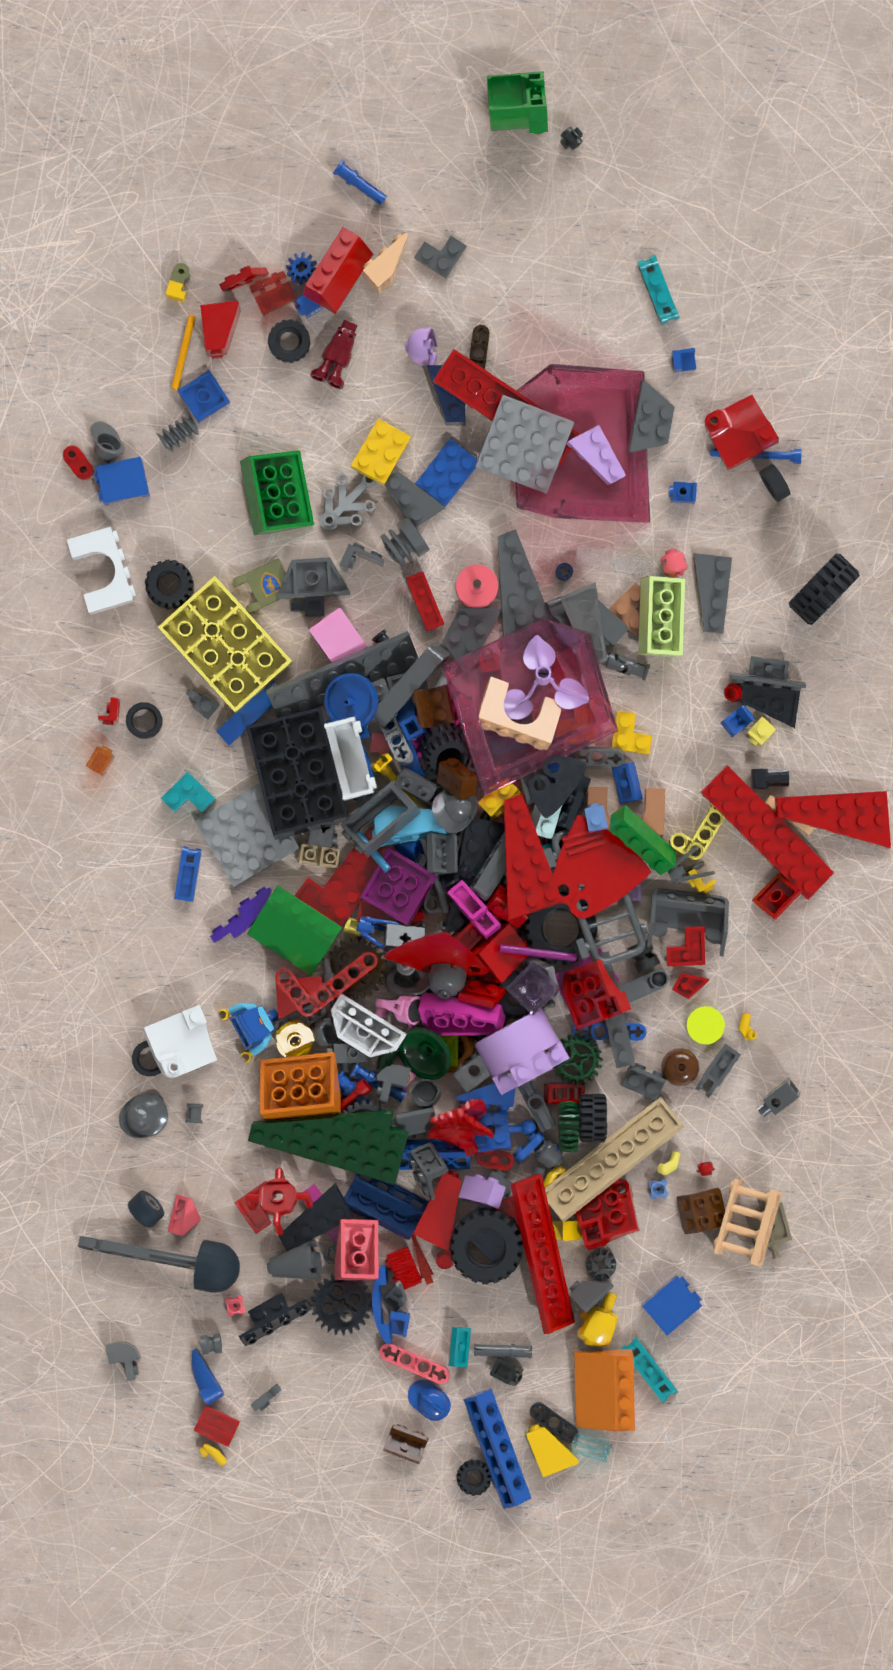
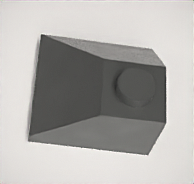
M582 1280L580 1283L576 1281L569 1288L571 1290L569 1295L587 1313L614 1285L610 1281Z

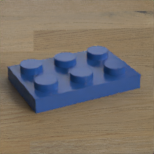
M450 438L415 484L446 507L476 469L475 465L478 459Z

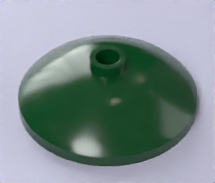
M412 1028L406 1031L407 1035L398 1047L399 1056L404 1066L411 1068L410 1071L422 1079L437 1080L442 1078L449 1071L452 1062L451 1053L445 1041L438 1034L426 1028Z

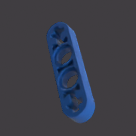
M606 1023L592 1024L591 1038L593 1040H610ZM626 1023V1026H630L629 1030H636L637 1026H639L640 1030H643V1034H640L639 1038H636V1034H629L630 1041H639L645 1038L647 1031L642 1024ZM575 1025L572 1027V1030H571L572 1035H573L574 1038H575V1034H577V1033H575V1029H576V1026H575ZM602 1026L605 1029V1034L602 1037L595 1036V1027ZM583 1033V1034H582V1036H583V1035H586L585 1040H589V1039H590V1038H588V1034H589V1033Z

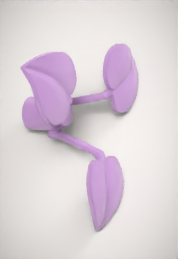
M536 635L528 643L523 655L525 666L530 670L536 669V680L527 696L521 690H509L505 695L503 707L510 720L526 718L533 710V703L528 699L531 697L537 684L547 685L549 682L553 685L554 689L558 690L555 693V701L563 709L571 710L586 704L589 701V696L585 688L574 679L565 678L560 682L559 687L556 685L554 679L551 678V670L549 668L555 661V651L539 635Z

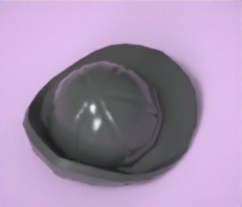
M448 790L441 792L436 796L432 804V811L437 823L448 833L462 831L470 824L477 813V799L475 796L459 800Z
M395 965L385 977V988L387 992L394 995L422 994L429 988L427 982L428 973L415 969L411 975L406 976L400 974L397 970V965Z
M151 1093L133 1097L124 1104L119 1114L120 1128L133 1138L141 1139L156 1135L164 1129L168 1122L167 1106L159 1096Z

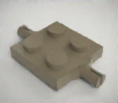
M757 1199L759 1207L754 1210L759 1212L765 1211V1201ZM782 1202L779 1203L767 1248H771L773 1259L781 1257L778 1246L783 1242L792 1240ZM746 1216L749 1229L759 1230L761 1222L758 1219ZM752 1238L753 1245L755 1247L756 1241L754 1240V1238Z

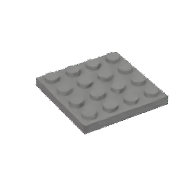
M502 394L475 467L547 494L574 421Z
M260 783L195 821L234 887L300 848L293 836L278 840L274 839Z

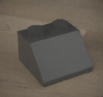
M434 1107L396 1114L398 1129L409 1132L407 1140L416 1138V1134L419 1133L428 1136V1131L434 1127V1123L430 1122V1118L436 1117Z

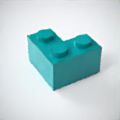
M188 771L160 798L175 813L188 800L202 813L216 800Z

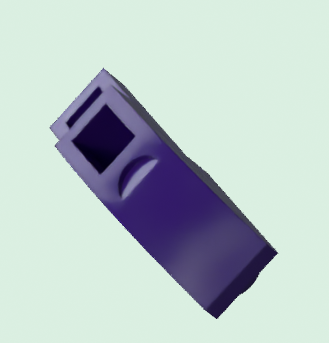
M264 886L255 892L257 896L251 900L248 897L239 903L240 907L237 908L241 916L236 914L227 920L229 924L222 927L219 925L213 929V934L210 936L212 941L216 943L229 933L236 939L255 922L271 896L272 889L270 887L266 889Z

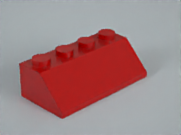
M342 227L306 283L303 296L334 314L337 313L362 274L363 269H365L363 266L373 256L372 251L360 236Z

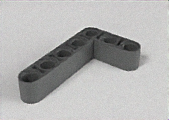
M438 642L431 644L381 700L374 719L385 727L414 695L413 691L418 690L430 675L449 659L451 654Z

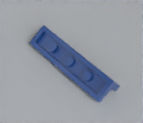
M440 1139L407 1140L402 1159L408 1161L401 1163L399 1170H413L409 1162L412 1159L410 1151L428 1142L432 1143L441 1158L447 1160L444 1162L447 1169H470V1155L466 1156L464 1149ZM466 1158V1162H457L456 1159Z

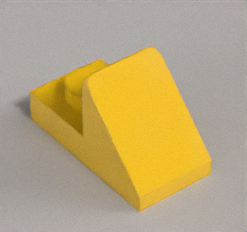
M552 1220L556 1240H581V1228L579 1227L578 1220H566L564 1222L562 1220Z

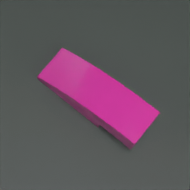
M463 880L447 892L486 940L501 929L500 923Z

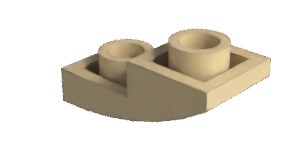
M299 844L297 863L338 868L340 849Z

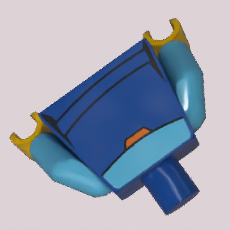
M242 1002L229 1007V1010L220 1009L218 1013L224 1011L226 1017L220 1020L230 1019L246 1049L240 1054V1057L243 1054H247L249 1059L244 1063H248L252 1056H256L266 1049L272 1038L271 1032L275 1030L272 1022L279 1018L275 1009L266 1012L263 1006L257 1007L253 1003Z

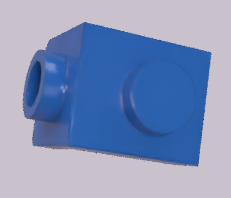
M742 705L721 721L720 724L733 737L755 719L750 710Z

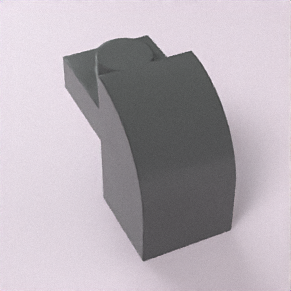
M391 1065L377 1074L374 1082L381 1083V1086H377L375 1097H378V1103H387L391 1086L401 1089L407 1087L411 1068Z
M124 1341L108 1343L106 1348L109 1364L124 1362L127 1381L135 1380L136 1375H139L138 1364H134V1360L141 1359L138 1349L131 1343Z

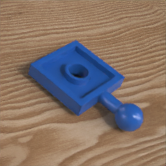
M507 1110L486 1112L478 1122L486 1128L493 1127L496 1130L493 1135L494 1139L486 1135H476L475 1142L479 1149L478 1152L511 1149L510 1133L523 1132L525 1135H531L535 1132L536 1125L532 1120H525L522 1124L509 1125Z

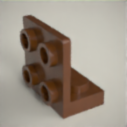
M448 685L413 691L412 699L417 707V722L421 728L438 727L440 724L456 723Z

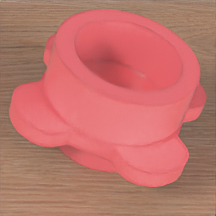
M241 1295L225 1299L229 1316L245 1312L246 1309L243 1307V1297Z

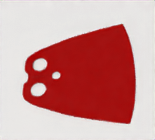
M577 815L567 836L588 830L586 817ZM605 829L565 841L558 856L553 877L557 888L562 884L569 887V894L561 896L563 901L561 904L568 905L571 913L576 917L585 919L617 902L652 872L639 855L630 847H627L619 837ZM597 834L602 836L601 838L565 849L564 846ZM602 840L604 841V845L568 857L567 852ZM584 884V890H579L578 885ZM584 899L588 902L589 906L586 911H579L576 904L579 900Z
M446 932L409 941L392 949L383 956L386 959L428 973L429 968L431 969L433 964L448 963L451 964V968L456 965L465 970L467 974L466 981L470 980L472 976H481L488 973L486 966L469 949ZM478 967L480 971L472 972L468 968Z

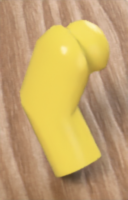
M672 1151L668 1162L658 1164V1173L668 1175L675 1171L678 1167L681 1153Z

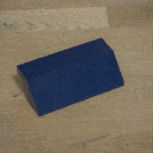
M356 1174L344 1197L352 1212L368 1220H378L379 1226L407 1240H410L429 1202L396 1184L361 1174Z

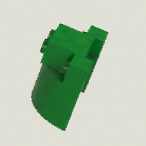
M544 71L487 76L491 131L529 129V133L534 134L548 132Z

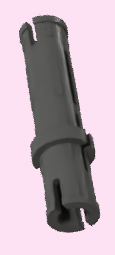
M474 1344V1356L511 1357V1359H515V1357L532 1358V1346Z

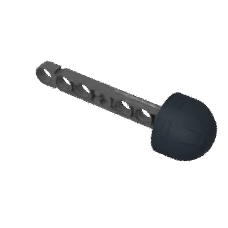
M80 1236L78 1242L79 1248L192 1269L194 1270L193 1285L195 1290L212 1293L225 1291L236 1282L240 1273V1262L235 1251L226 1244L203 1240L197 1257Z

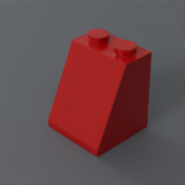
M238 300L200 305L205 349L208 357H212V359H221L223 355L228 353L241 312Z
M509 923L500 924L501 929L488 940L483 937L470 950L488 969V973L477 976L482 983H502L528 957V955L499 952L500 944L528 948L526 941L519 937L516 928ZM470 967L473 972L480 971L478 967Z

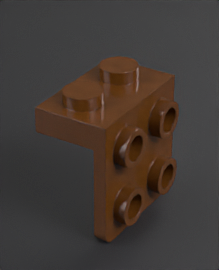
M719 1188L676 1197L684 1234L700 1233L721 1227L725 1207Z

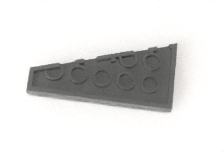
M516 529L498 536L505 657L526 649L528 643L536 635H539L544 641L556 637L551 626V616L545 608V601Z

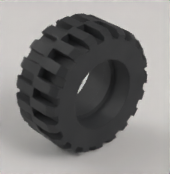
M836 553L788 602L789 607L807 624L813 625L860 576L859 571L841 554Z
M559 892L561 896H567L569 894L566 892ZM583 899L579 900L581 907L588 905ZM564 903L529 914V917L524 922V936L529 948L576 954L573 943L565 947L553 946L543 935V922L549 914L555 911H566L572 914L579 926V932L575 941L583 938L584 942H586L578 918L571 913L570 907ZM593 915L586 918L587 924L596 923V916ZM597 927L590 929L594 943L596 941ZM538 957L540 960L552 965H568L578 961L577 957L576 961Z
M493 1208L473 1210L461 1218L452 1232L449 1243L450 1257L457 1271L459 1270L463 1277L472 1279L474 1283L482 1282V1284L487 1285L491 1282L495 1284L502 1279L508 1278L517 1269L524 1250L520 1227L516 1225V1221L512 1217L509 1218L507 1213L496 1211ZM490 1228L502 1236L505 1250L498 1261L491 1264H483L471 1256L468 1246L469 1240L473 1233L479 1229Z

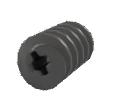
M189 413V419L182 416V423L177 420L175 421L176 427L168 425L169 432L162 429L163 436L156 433L164 447L171 452L174 451L173 445L178 448L180 447L179 441L187 443L186 436L192 440V432L199 435L198 427Z

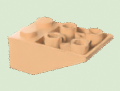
M407 233L397 235L389 248L385 246L379 251V256L374 261L370 259L363 266L365 268L363 269L364 278L378 294L394 281L408 244Z

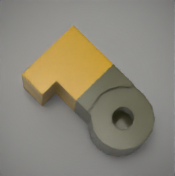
M179 263L174 266L166 290V298L185 303L187 295L186 292H183L185 282L190 278L189 267L186 264Z

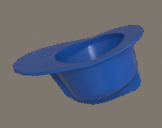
M419 1380L413 1383L408 1390L410 1404L427 1419L438 1421L448 1415L451 1407L450 1399L428 1380Z

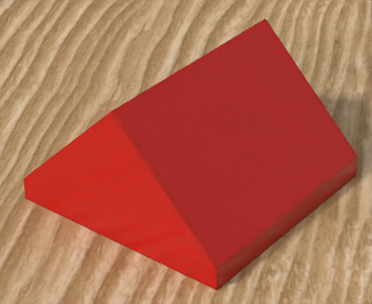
M777 873L752 901L772 921H775L802 892Z

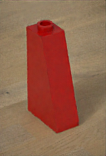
M450 1169L441 1176L434 1190L435 1199L429 1200L413 1232L414 1235L446 1251L449 1249L461 1179L458 1178L460 1174Z

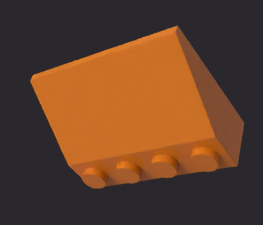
M335 1052L260 1060V1115L265 1120L341 1114V1094Z
M632 1349L574 1351L576 1427L607 1431H635L634 1362Z

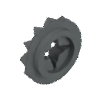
M594 1250L586 1259L587 1272L594 1279L604 1280L610 1278L616 1270V1259L608 1250ZM605 1257L604 1264L609 1268H601L597 1272L598 1265L593 1261H601Z

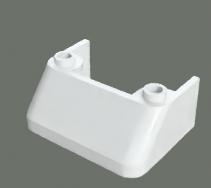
M355 717L324 724L343 800L346 801L374 793L373 789L377 787L374 777L370 778L359 733L362 732L360 721H356Z

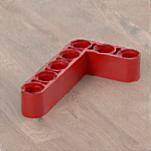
M372 952L364 953L311 995H309L289 969H280L275 975V980L303 1016L309 1017L317 1013L374 969L378 964V957ZM367 955H371L375 959L372 966H367L364 963V958ZM352 967H356L359 970V976L356 978H352L349 975V969ZM282 972H287L290 976L289 981L286 983L281 982L279 979ZM336 979H341L344 982V987L341 990H337L333 986ZM294 987L301 989L302 994L299 998H294L291 995V990ZM323 990L329 995L328 1000L325 1002L320 1001L318 998L319 992ZM306 1002L313 1005L311 1013H305L303 1010V1005Z

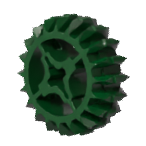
M575 1034V1040H572L571 1035H567L568 1042L563 1038L560 1039L564 1049L567 1046L570 1047L571 1056L566 1061L552 1068H559L555 1075L558 1076L562 1073L561 1081L568 1077V1084L571 1085L572 1079H574L576 1086L579 1085L580 1079H582V1083L585 1085L586 1077L592 1081L593 1078L590 1074L593 1073L596 1076L599 1074L594 1070L595 1067L598 1069L602 1068L601 1065L597 1064V1061H603V1058H597V1054H601L602 1051L598 1050L595 1052L594 1050L598 1047V1044L595 1043L591 1046L590 1043L593 1039L590 1038L586 1042V1035L582 1036V1040H578V1034ZM575 1043L585 1045L591 1052L585 1054L578 1053ZM575 1054H577L578 1057L586 1056L585 1058H582V1060L579 1061V1065L572 1062L567 1063L574 1059ZM593 1057L591 1068L584 1074L583 1062ZM575 1066L579 1076L568 1074L563 1067Z
M566 1101L559 1104L558 1145L561 1152L571 1153L578 1150L579 1107L577 1102Z

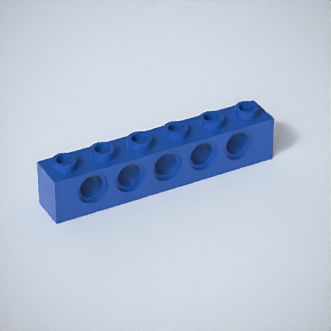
M492 1389L478 1392L463 1399L503 1509L518 1506L531 1499Z

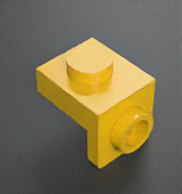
M695 869L687 873L688 876L698 874ZM701 878L687 880L691 888L695 887L698 893L703 891L704 894L714 889L713 884L716 883L715 879L705 885Z

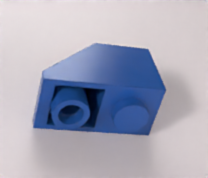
M412 698L398 712L399 724L408 741L417 740L424 736L427 731H431V728H421L418 724L417 707L414 705Z

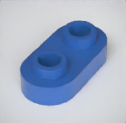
M541 1132L531 1134L527 1138L529 1143L524 1148L520 1146L513 1153L515 1155L514 1161L520 1164L545 1136Z

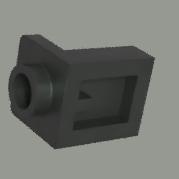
M498 1357L490 1375L508 1385L516 1386L523 1377L522 1372L524 1369Z

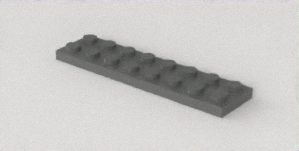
M408 631L270 688L266 692L277 718L324 705V697L328 685L340 675L356 673L366 677L372 683L408 670L416 662L418 655Z

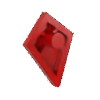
M681 973L672 990L690 999L709 982V979Z

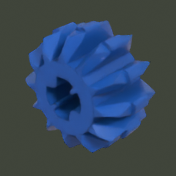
M305 252L301 253V257H298V254L295 253V260L289 258L288 261L291 264L286 265V269L290 270L287 272V276H293L291 279L293 283L299 279V285H302V280L304 279L306 283L308 282V277H311L316 269L313 266L317 264L316 260L311 261V254L305 258ZM301 265H304V267L307 268L304 269L303 272H299V269H297L300 268Z

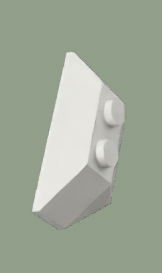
M340 994L331 1009L337 1037L370 1058L397 1051L407 1035L343 994Z

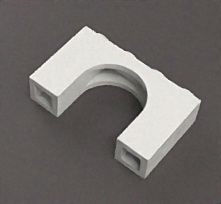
M111 527L67 540L73 560L94 554H102L109 557L115 565L114 579L107 587L84 594L90 615L134 602L133 597L136 596L134 586L129 585L128 578H131L128 567H124L122 560H125L122 548L118 549L117 542L120 541L116 530L113 531Z

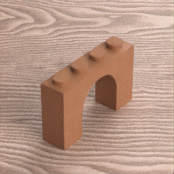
M588 787L587 806L596 803L599 806H604L608 830L610 831L611 818L607 810L608 787ZM646 788L645 810L641 820L659 836H664L665 789Z

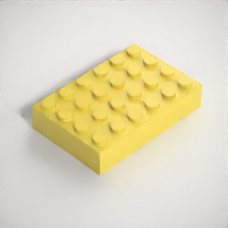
M216 576L158 626L159 630L235 713L293 663Z

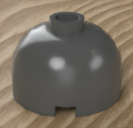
M438 963L433 964L431 969L429 968L427 982L435 994L440 998L447 999L462 991L467 974L459 966H457V969L451 968V964Z

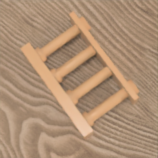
M734 1179V1182H731L729 1186L730 1197L719 1236L714 1240V1253L722 1255L724 1250L749 1257L751 1265L762 1267L783 1192L771 1189L770 1193L766 1194L742 1187L743 1180ZM739 1194L765 1201V1211L759 1212L736 1205ZM734 1212L758 1219L761 1222L760 1229L755 1231L731 1224ZM729 1231L754 1238L756 1241L755 1247L750 1250L727 1243Z

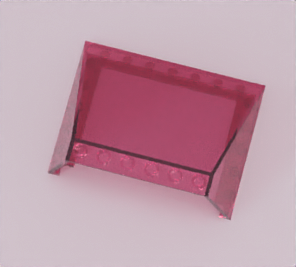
M550 364L516 390L544 410L574 421L572 428L579 432L580 435L599 425L626 474L625 477L607 485L592 470V467L585 460H582L578 453L571 448L562 464L557 466L547 494L516 483L517 508L557 519L650 523L647 449L627 453L641 381H645L644 371Z
M543 618L443 665L455 709L484 796L543 768L544 761L550 756L566 757L618 731L592 639L587 631ZM536 635H539L555 651V661L549 668L551 670V678L554 679L556 685L559 687L560 682L565 678L574 679L584 687L589 696V701L586 704L571 710L561 709L552 743L547 750H539L531 744L517 742L514 738L508 736H500L492 730H483L478 715L486 685L491 677L509 683L507 692L512 689H518L523 691L525 696L528 695L536 680V669L530 670L525 666L523 655L528 643ZM550 682L547 685L537 684L531 697L528 699L533 703L531 714L524 719L512 721L522 725L536 721L540 704L545 696L555 700V693L558 690L554 689Z

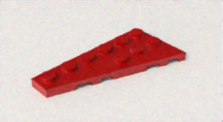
M887 791L775 798L777 818L819 828L888 849L891 848Z
M522 794L503 801L508 921L563 902Z

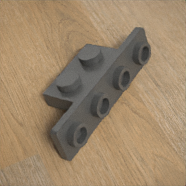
M751 656L748 675L729 672V678L733 679V682L744 683L745 680L752 681L751 684L758 686L768 683L771 684L770 687L782 688L783 685L790 686L789 689L801 691V688H806L805 682L787 680L789 661Z

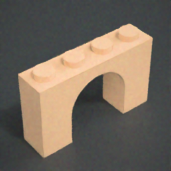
M491 677L486 685L474 724L483 730L495 731L500 736L514 738L517 742L531 744L536 749L547 750L552 743L562 708L557 705L554 699L545 696L540 704L536 721L526 725L517 724L507 717L503 707L509 683Z

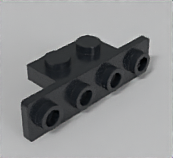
M583 775L574 791L562 805L553 837L560 831L571 830L589 787L590 778ZM549 839L548 844H551L552 839ZM560 840V842H559L560 849H561L562 846H563L561 840Z
M280 1293L248 1311L255 1327L239 1336L241 1342L245 1346L252 1345L263 1336L270 1335L281 1326H286L292 1320L306 1315L308 1311L312 1310L310 1303L307 1299H304L289 1307L284 1295Z

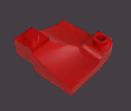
M753 394L724 409H717L709 413L705 418L707 433L727 470L762 454L763 450L779 443L778 435L762 412ZM716 419L718 422L716 424H712L711 420Z
M601 959L565 973L563 993L577 1030L632 1010L626 993L622 992L612 981Z
M618 1179L576 1212L584 1245L588 1250L606 1246L607 1243L640 1231L633 1202L632 1187L626 1180ZM622 1188H625L624 1193H620Z

